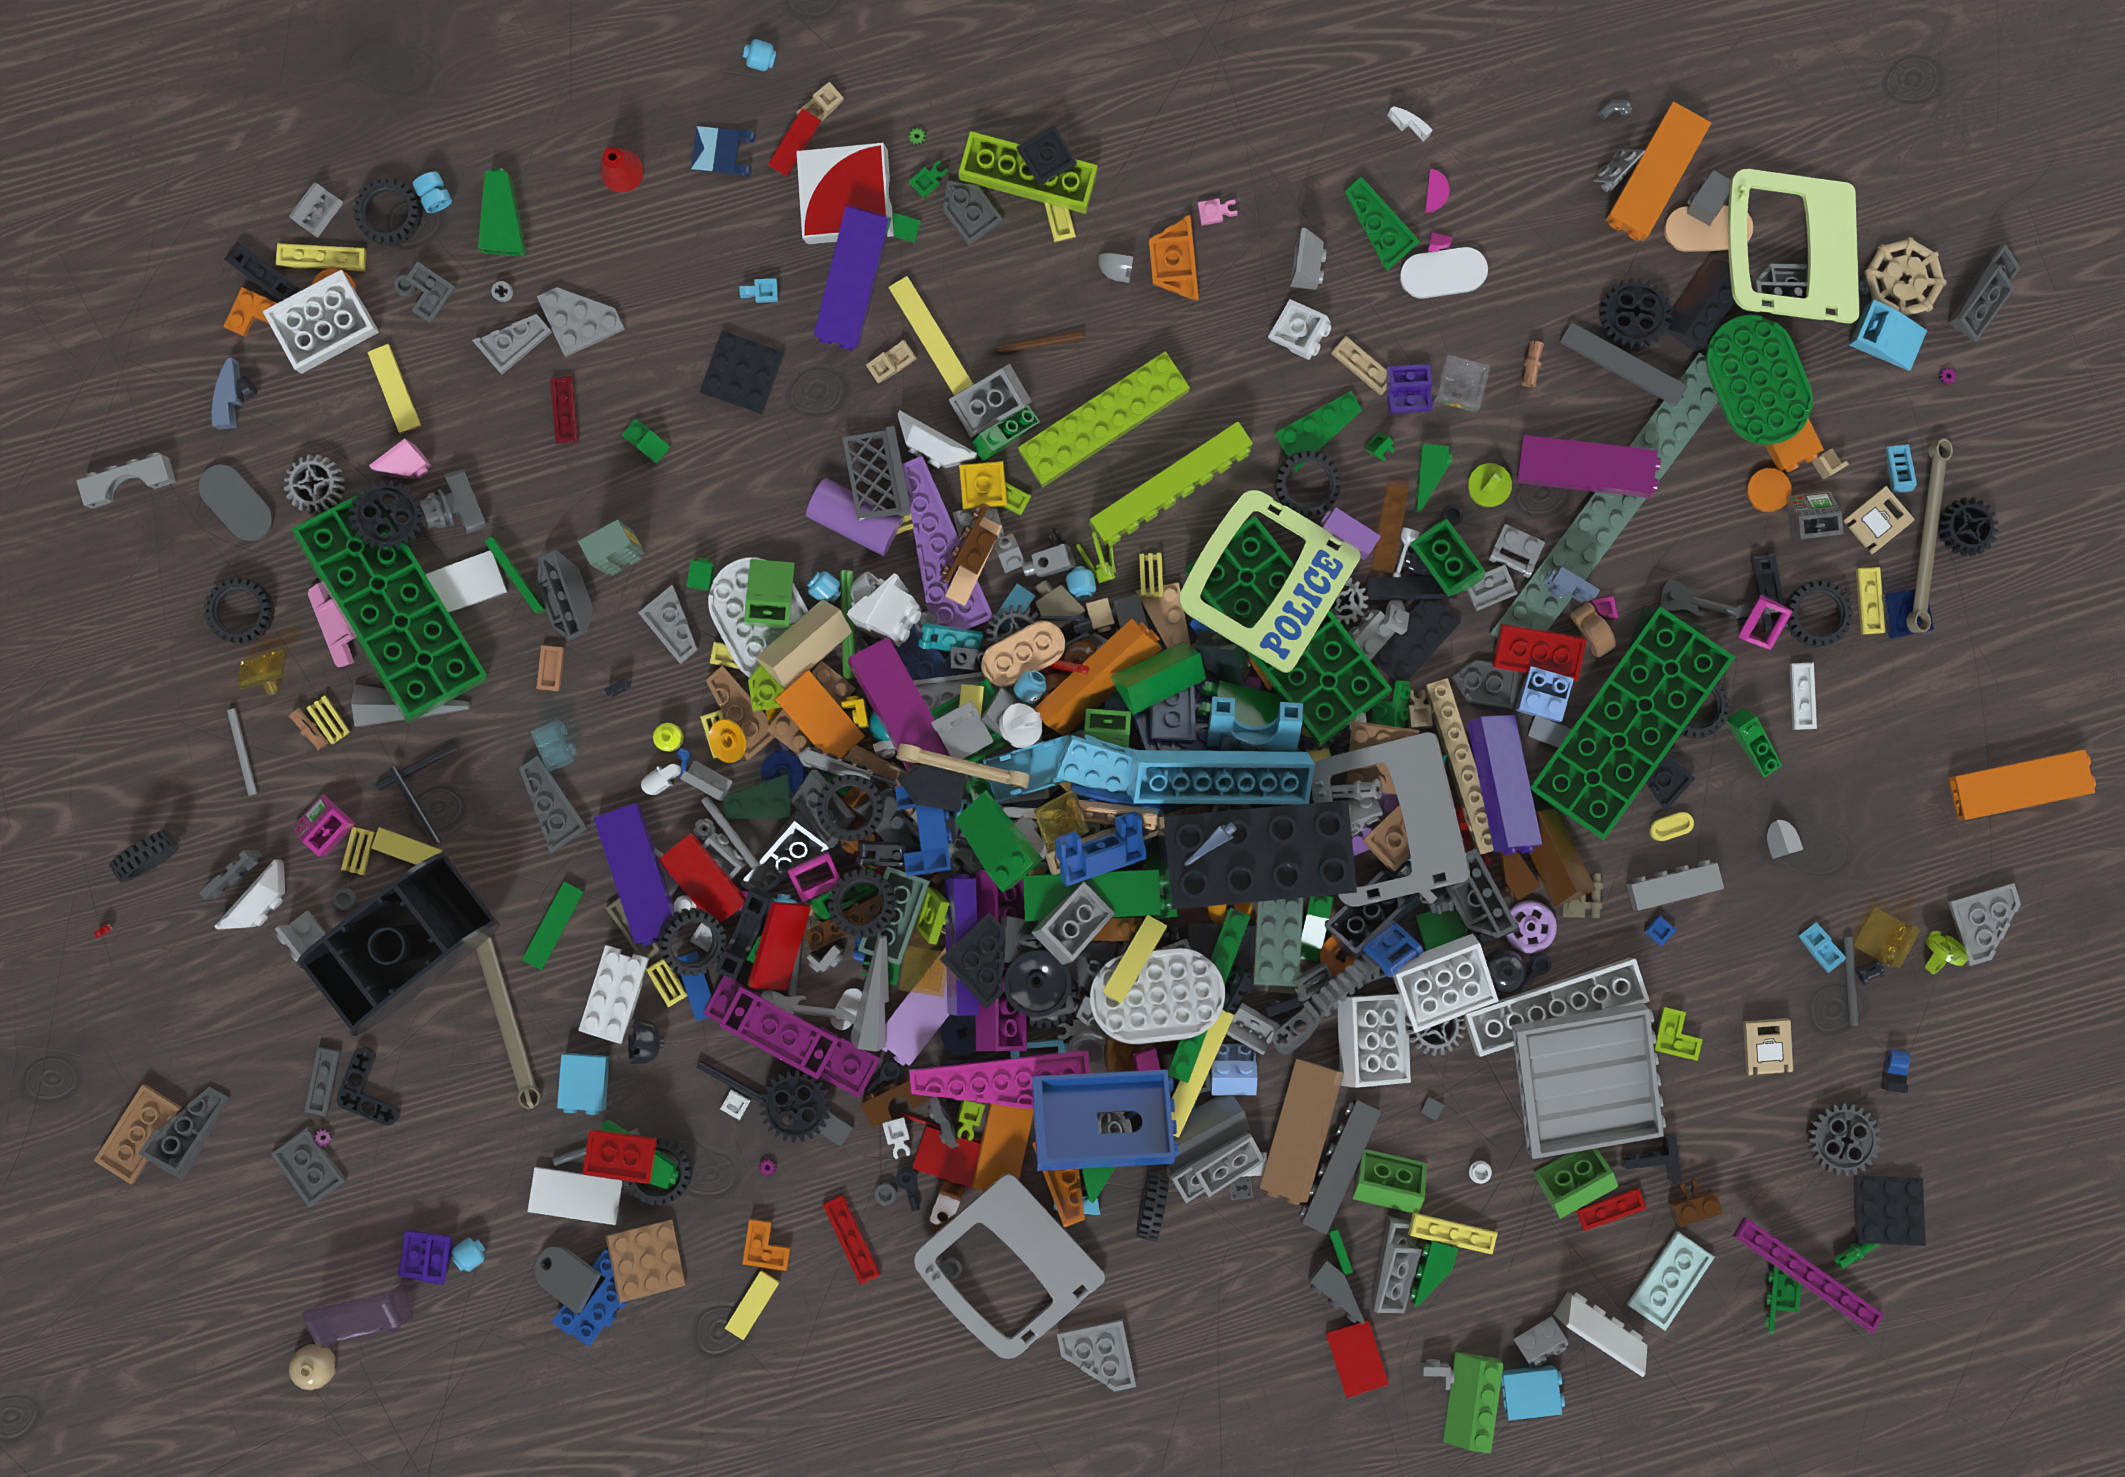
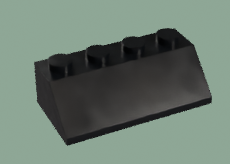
M1712 256L1708 258L1671 311L1672 318L1667 321L1670 323L1668 329L1663 328L1665 332L1695 353L1703 348L1735 302L1732 294L1730 265L1728 261Z
M1385 867L1366 886L1401 877ZM1379 888L1367 890L1369 898L1380 896ZM1419 893L1361 906H1349L1346 904L1324 927L1342 950L1353 960L1361 959L1365 953L1363 950L1366 944L1393 924L1397 923L1399 925L1421 904Z

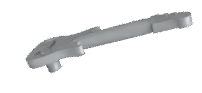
M765 990L762 993L764 999L792 1014L832 1017L839 1021H848L850 1024H855L857 1021L855 1015L841 1007L830 1009L799 1005V1002L807 999L805 996L786 997L772 990Z

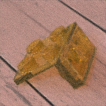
M1873 908L1853 946L1890 967L1900 968L1921 929L1914 925L1904 924L1878 908Z

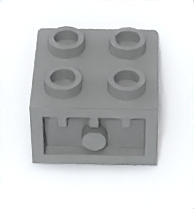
M972 701L931 722L951 757L964 759L993 743V739L985 724L981 721V717Z
M310 911L304 912L289 925H280L275 928L278 933L276 935L282 944H287L291 950L290 955L296 962L311 945L326 934Z

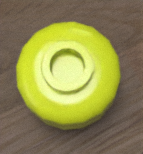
M673 723L660 724L653 733L654 744L662 751H675L683 743V732Z

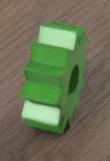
M918 128L916 130L913 129V132H910L911 135L908 136L910 142H913V145L917 144V146L919 143L922 144V141H925L924 138H926V135H924L925 131L918 130Z

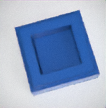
M1657 915L1644 930L1660 946H1663L1676 931L1660 915Z

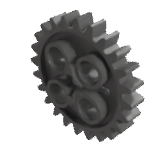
M1842 1102L1839 1105V1109L1835 1104H1831V1111L1823 1108L1824 1115L1816 1113L1819 1120L1818 1122L1811 1121V1124L1815 1127L1814 1129L1807 1130L1813 1134V1137L1807 1138V1141L1813 1143L1808 1150L1816 1151L1812 1158L1815 1160L1820 1159L1818 1162L1819 1166L1823 1167L1826 1165L1825 1170L1828 1172L1833 1170L1836 1175H1839L1842 1170V1174L1848 1176L1849 1170L1852 1174L1857 1175V1168L1866 1171L1865 1163L1873 1165L1870 1157L1878 1158L1877 1154L1874 1153V1149H1881L1880 1146L1876 1145V1141H1880L1882 1138L1875 1136V1133H1878L1880 1129L1873 1127L1877 1122L1876 1120H1868L1871 1115L1870 1113H1863V1108L1859 1106L1855 1109L1854 1104L1849 1103L1848 1107H1846V1104ZM1838 1120L1840 1127L1837 1131H1833L1832 1124ZM1859 1125L1861 1133L1855 1137L1854 1128ZM1841 1137H1847V1141L1842 1142ZM1833 1142L1835 1149L1833 1152L1828 1153L1827 1146ZM1855 1147L1856 1155L1850 1158L1849 1150Z

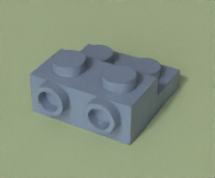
M1564 567L1548 572L1542 582L1549 589L1548 593L1552 596L1564 598L1572 594L1571 596L1579 602H1587L1596 598L1600 591Z

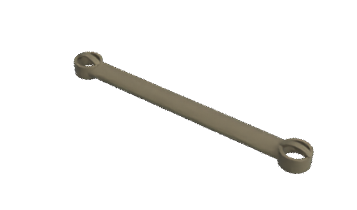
M1947 439L1934 440L1928 448L1932 464L1913 611L1907 617L1908 629L1913 633L1926 632L1931 625V618L1927 611L1946 461L1951 458L1953 453L1952 445ZM1939 444L1942 446L1943 450L1942 457L1939 454ZM1918 615H1919V617H1920V619H1921V626H1920V628H1919L1918 625H1917V616H1918Z
M490 937L476 950L518 1086V1102L523 1108L532 1109L541 1103L542 1093L536 1087ZM529 1089L537 1093L538 1100L535 1105L531 1101ZM523 1094H525L527 1104L523 1100Z

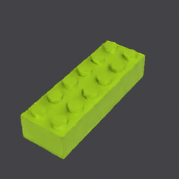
M970 131L959 170V179L961 181L1086 214L1097 176L1098 165L1076 160V166L1039 187L1017 151V147L1020 144Z

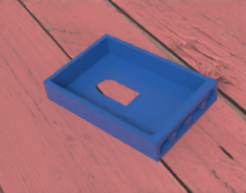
M1168 1070L1032 1076L1037 1171L1174 1164L1175 1156H1179L1178 1142H1174L1173 1134H1177L1176 1120H1172L1171 1112H1175L1174 1099H1170L1169 1091H1173L1172 1077H1168ZM1133 1111L1138 1113L1143 1120L1142 1127L1136 1132L1098 1133L1097 1113Z

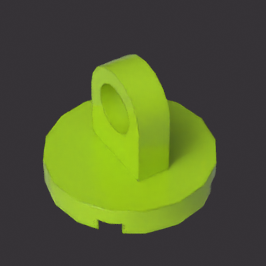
M1495 463L1480 465L1471 473L1468 479L1469 495L1476 504L1483 507L1501 505L1511 493V477L1502 466Z
M1932 931L1925 939L1928 947L1934 952L1925 966V969L1931 974L1937 973L1946 962L1963 966L1969 959V955H1966V948L1951 936L1946 935V937H1943L1940 931Z

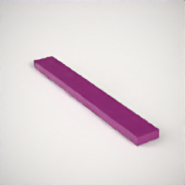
M1742 1218L1732 1235L1735 1239L1868 1332L1874 1333L1884 1316L1882 1312L1748 1218Z

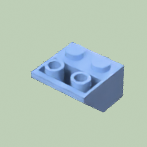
M1531 666L1520 689L1515 711L1542 717L1553 722H1561L1574 679Z
M1221 1044L1211 1066L1212 1095H1256L1258 1079L1256 1051L1245 1044Z

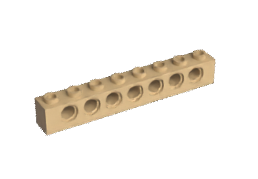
M1446 678L1427 684L1423 688L1426 692L1428 704H1430L1431 714L1444 754L1448 756L1446 761L1474 848L1477 849L1480 855L1494 851L1477 768L1449 680Z

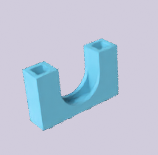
M1212 697L1207 746L1219 747L1222 733L1270 751H1297L1303 720V704L1280 702L1278 716L1273 722L1263 726H1250L1240 723L1235 719V698Z

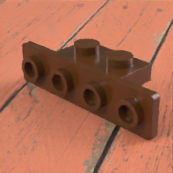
M986 503L977 505L971 513L972 520L969 526L966 525L960 534L962 539L959 545L956 544L950 553L951 560L940 571V582L947 584L958 565L975 575L979 573L998 535L979 525L989 508V505Z
M878 895L862 904L861 902L852 904L848 907L849 910L843 912L845 918L850 923L864 925L874 921L882 911L883 896ZM832 917L804 932L812 952L849 935L834 923Z

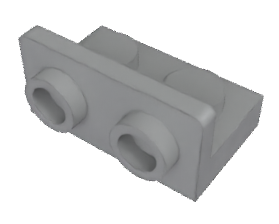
M693 761L689 770L684 771L680 778L720 801H723L732 785L730 779L697 761Z

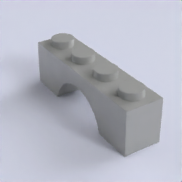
M152 453L147 455L146 459L140 461L133 459L125 462L126 465L121 467L110 466L104 469L105 472L98 474L92 472L83 475L82 479L76 480L83 505L89 508H96L112 503L117 487L130 478H140L147 486L154 489L176 483L169 457L160 453Z

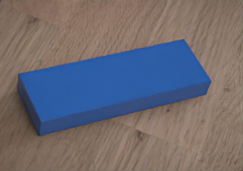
M698 951L677 957V959L685 962H694L700 959ZM699 972L698 976L691 974L685 976L681 973L695 1020L699 1021L708 1018L703 1013L712 998V994L705 973L701 974Z

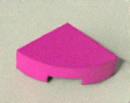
M1432 232L1428 251L1438 252L1439 249H1448L1453 237Z
M1614 596L1591 601L1599 615L1609 619L1618 618Z

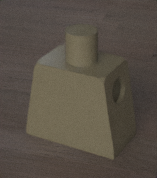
M1044 580L1036 586V589L1042 596L1041 599L1035 602L1041 616H1078L1085 613V609L1062 585L1053 590L1047 580ZM1072 621L1047 622L1055 624L1061 630Z

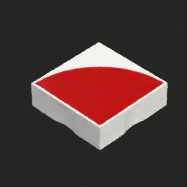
M884 143L797 151L802 238L807 244L837 242L845 207L849 205L892 217V205L889 199L888 149ZM892 218L887 237L894 236Z

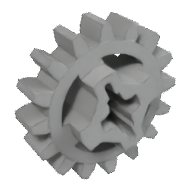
M1350 577L1343 586L1349 589L1340 592L1334 601V608L1329 609L1339 622L1344 620L1345 625L1349 624V619L1354 623L1357 622L1356 615L1362 617L1364 613L1361 609H1367L1368 607L1366 604H1363V601L1368 599V596L1362 595L1366 589L1358 588L1359 581L1352 584V578ZM1355 593L1358 597V606L1354 602ZM1350 594L1347 600V603L1349 605L1345 604L1344 606H1341L1338 609L1341 602V599H1339V597L1344 598L1345 596ZM1341 611H1348L1352 613L1347 616L1339 615Z

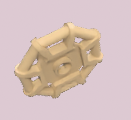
M1908 237L1906 240L1878 246V251L1867 270H1864L1872 301L1876 300L1890 306L1905 316L1931 311L1935 300L1943 286H1946L1947 280L1943 277L1938 252H1933L1914 241L1911 237ZM1903 250V256L1892 257L1891 252ZM1912 250L1926 259L1921 262L1918 257H1912ZM1884 259L1887 262L1884 271H1877ZM1929 263L1934 278H1928L1925 266ZM1902 273L1909 276L1908 284L1900 281L1899 278L1902 276ZM1876 279L1881 280V284L1883 287V292L1881 293L1879 291ZM1927 285L1933 286L1929 295L1925 298L1922 295L1923 291L1927 288ZM1892 296L1896 298L1895 300L1898 301V304H1893L1886 300L1885 297ZM1916 299L1918 304L1905 306V301Z

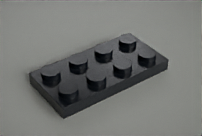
M1422 599L1409 613L1407 631L1402 635L1395 632L1371 661L1394 682L1396 680L1408 681L1456 629L1461 621L1437 599Z

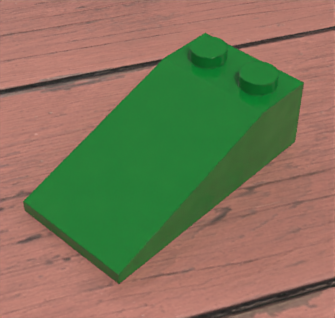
M987 790L954 819L987 874L1002 892L1013 888L1043 860Z

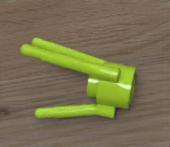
M1092 532L1100 564L1096 565L1097 570H1095L1081 545L1077 544L1076 547L1088 568L1093 572L1094 578L1098 579V583L1115 579L1114 573L1117 571L1114 564L1113 546L1110 547L1108 544L1109 566V563L1104 561L1097 534Z

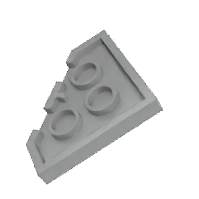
M557 287L537 296L565 357L625 330L616 309Z
M2015 883L1948 901L1960 943L1966 948V955H1969V959L1966 962L1967 966L1992 960L1996 953V947L2005 936L2014 913L2018 911L2021 905Z
M1122 1319L1057 1333L1061 1357L1107 1385L1114 1392L1136 1387Z

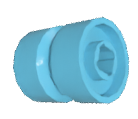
M438 172L426 173L413 181L416 193L422 197L421 203L427 213L441 211L452 203L447 189L443 188L444 183Z

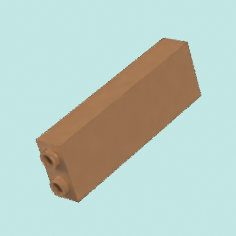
M1296 1059L1260 1185V1189L1267 1191L1266 1195L1279 1198V1195L1287 1197L1286 1201L1295 1205H1299L1300 1202H1308L1344 1072L1306 1060Z

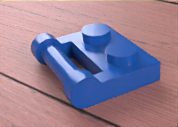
M1397 923L1366 944L1363 950L1383 968L1384 973L1388 977L1394 976L1399 968L1414 957L1417 958L1423 954L1421 945ZM1404 946L1409 948L1407 952L1395 961L1390 962L1388 958Z

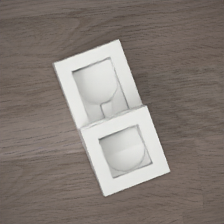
M1393 106L1387 115L1401 131L1409 126L1422 141H1425L1432 132V129L1424 121L1401 108Z

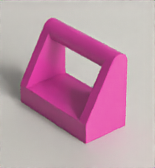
M1760 595L1741 628L1738 637L1771 650L1793 611ZM1765 607H1769L1782 613L1767 640L1764 641L1751 634Z
M829 852L787 870L802 902L831 890L833 885L836 886L838 884L836 881L839 878L842 879ZM828 862L833 875L804 888L801 886L796 875Z

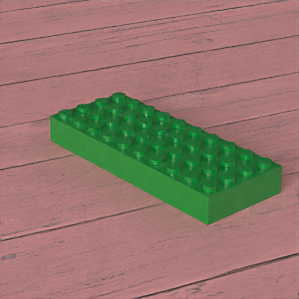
M356 495L292 528V534L408 724L485 682L487 675L409 547L401 543L400 550L392 546L391 552L388 551L387 547H384L382 552H379L378 545L370 549V542L362 544L363 536L360 538L355 537L358 530H351V525L354 522H349V517L354 514L349 513V508L355 507L352 504V499L359 500ZM373 501L382 511V518L386 517L391 523L392 528L398 532V529L392 524L390 516L383 512L377 501ZM367 510L364 512V515L371 518L376 515V512L374 510ZM382 527L377 532L380 535H387L390 530Z
M1254 516L1239 528L1223 551L1204 585L1201 596L1209 606L1242 626L1253 628L1275 600L1295 565L1257 517ZM1198 559L1184 568L1187 578ZM1330 610L1290 672H1282L1244 649L1284 702L1303 704L1302 725L1319 747L1383 700L1392 691L1386 680Z
M1659 607L1530 787L1531 791L1602 841L1605 840L1735 659V656L1662 607Z

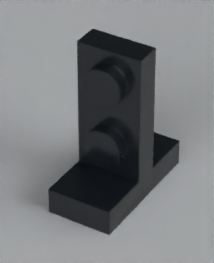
M1666 1134L1662 1137L1664 1153H1662V1150L1648 1151L1649 1155H1640L1639 1152L1627 1153V1157L1620 1158L1621 1167L1624 1169L1666 1165L1667 1179L1672 1182L1682 1181L1676 1136Z

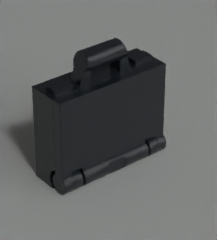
M1201 631L1196 639V643L1192 644L1191 647L1201 654L1205 677L1244 686L1250 670L1243 648L1219 633Z

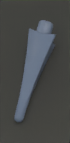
M1229 823L1226 827L1224 825L1222 827L1219 826L1210 838L1185 861V866H1189L1209 851L1232 839L1233 836L1231 834L1237 830L1235 825Z

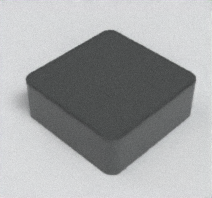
M1427 1097L1420 1112L1437 1120L1444 1105Z

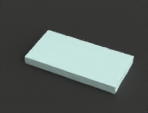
M1675 1231L1627 1305L1666 1331L1715 1257L1680 1232Z

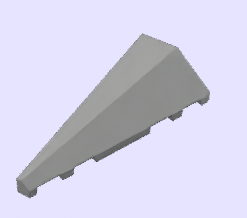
M354 685L351 706L356 727L405 720L386 689ZM452 699L419 718L471 709L470 702Z
M883 935L877 938L856 1014L857 1021L853 1025L850 1042L857 1049L879 1051L886 1047L885 1003L889 1001L887 936Z

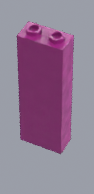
M1524 435L1517 483L1651 498L1653 492H1657L1658 479L1654 478L1655 470L1659 471L1661 457H1657L1658 450Z
M889 637L848 658L847 662L897 752L899 744H908L919 747L921 750L950 756L941 737L931 724V722L935 721ZM902 760L907 771L917 764Z

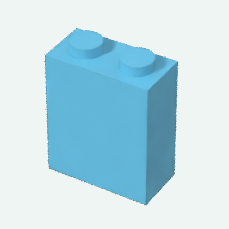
M577 1053L561 1054L557 1108L563 1109L565 1113H577V1110H586L585 1114L599 1115V1111L605 1110L610 1056Z
M1553 1365L1503 1370L1501 1387L1506 1418L1510 1421L1561 1415V1407H1565L1563 1394H1560L1559 1385H1562L1560 1371H1557Z

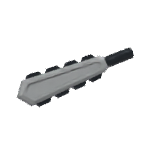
M807 747L798 753L803 766H806L809 770H821L824 774L831 776L834 774L839 776L858 775L893 789L895 787L896 780L875 774L860 763L856 765L849 759H840L835 754L823 753L821 749Z

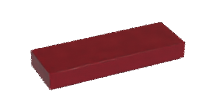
M572 376L550 378L556 444L578 443L574 379Z

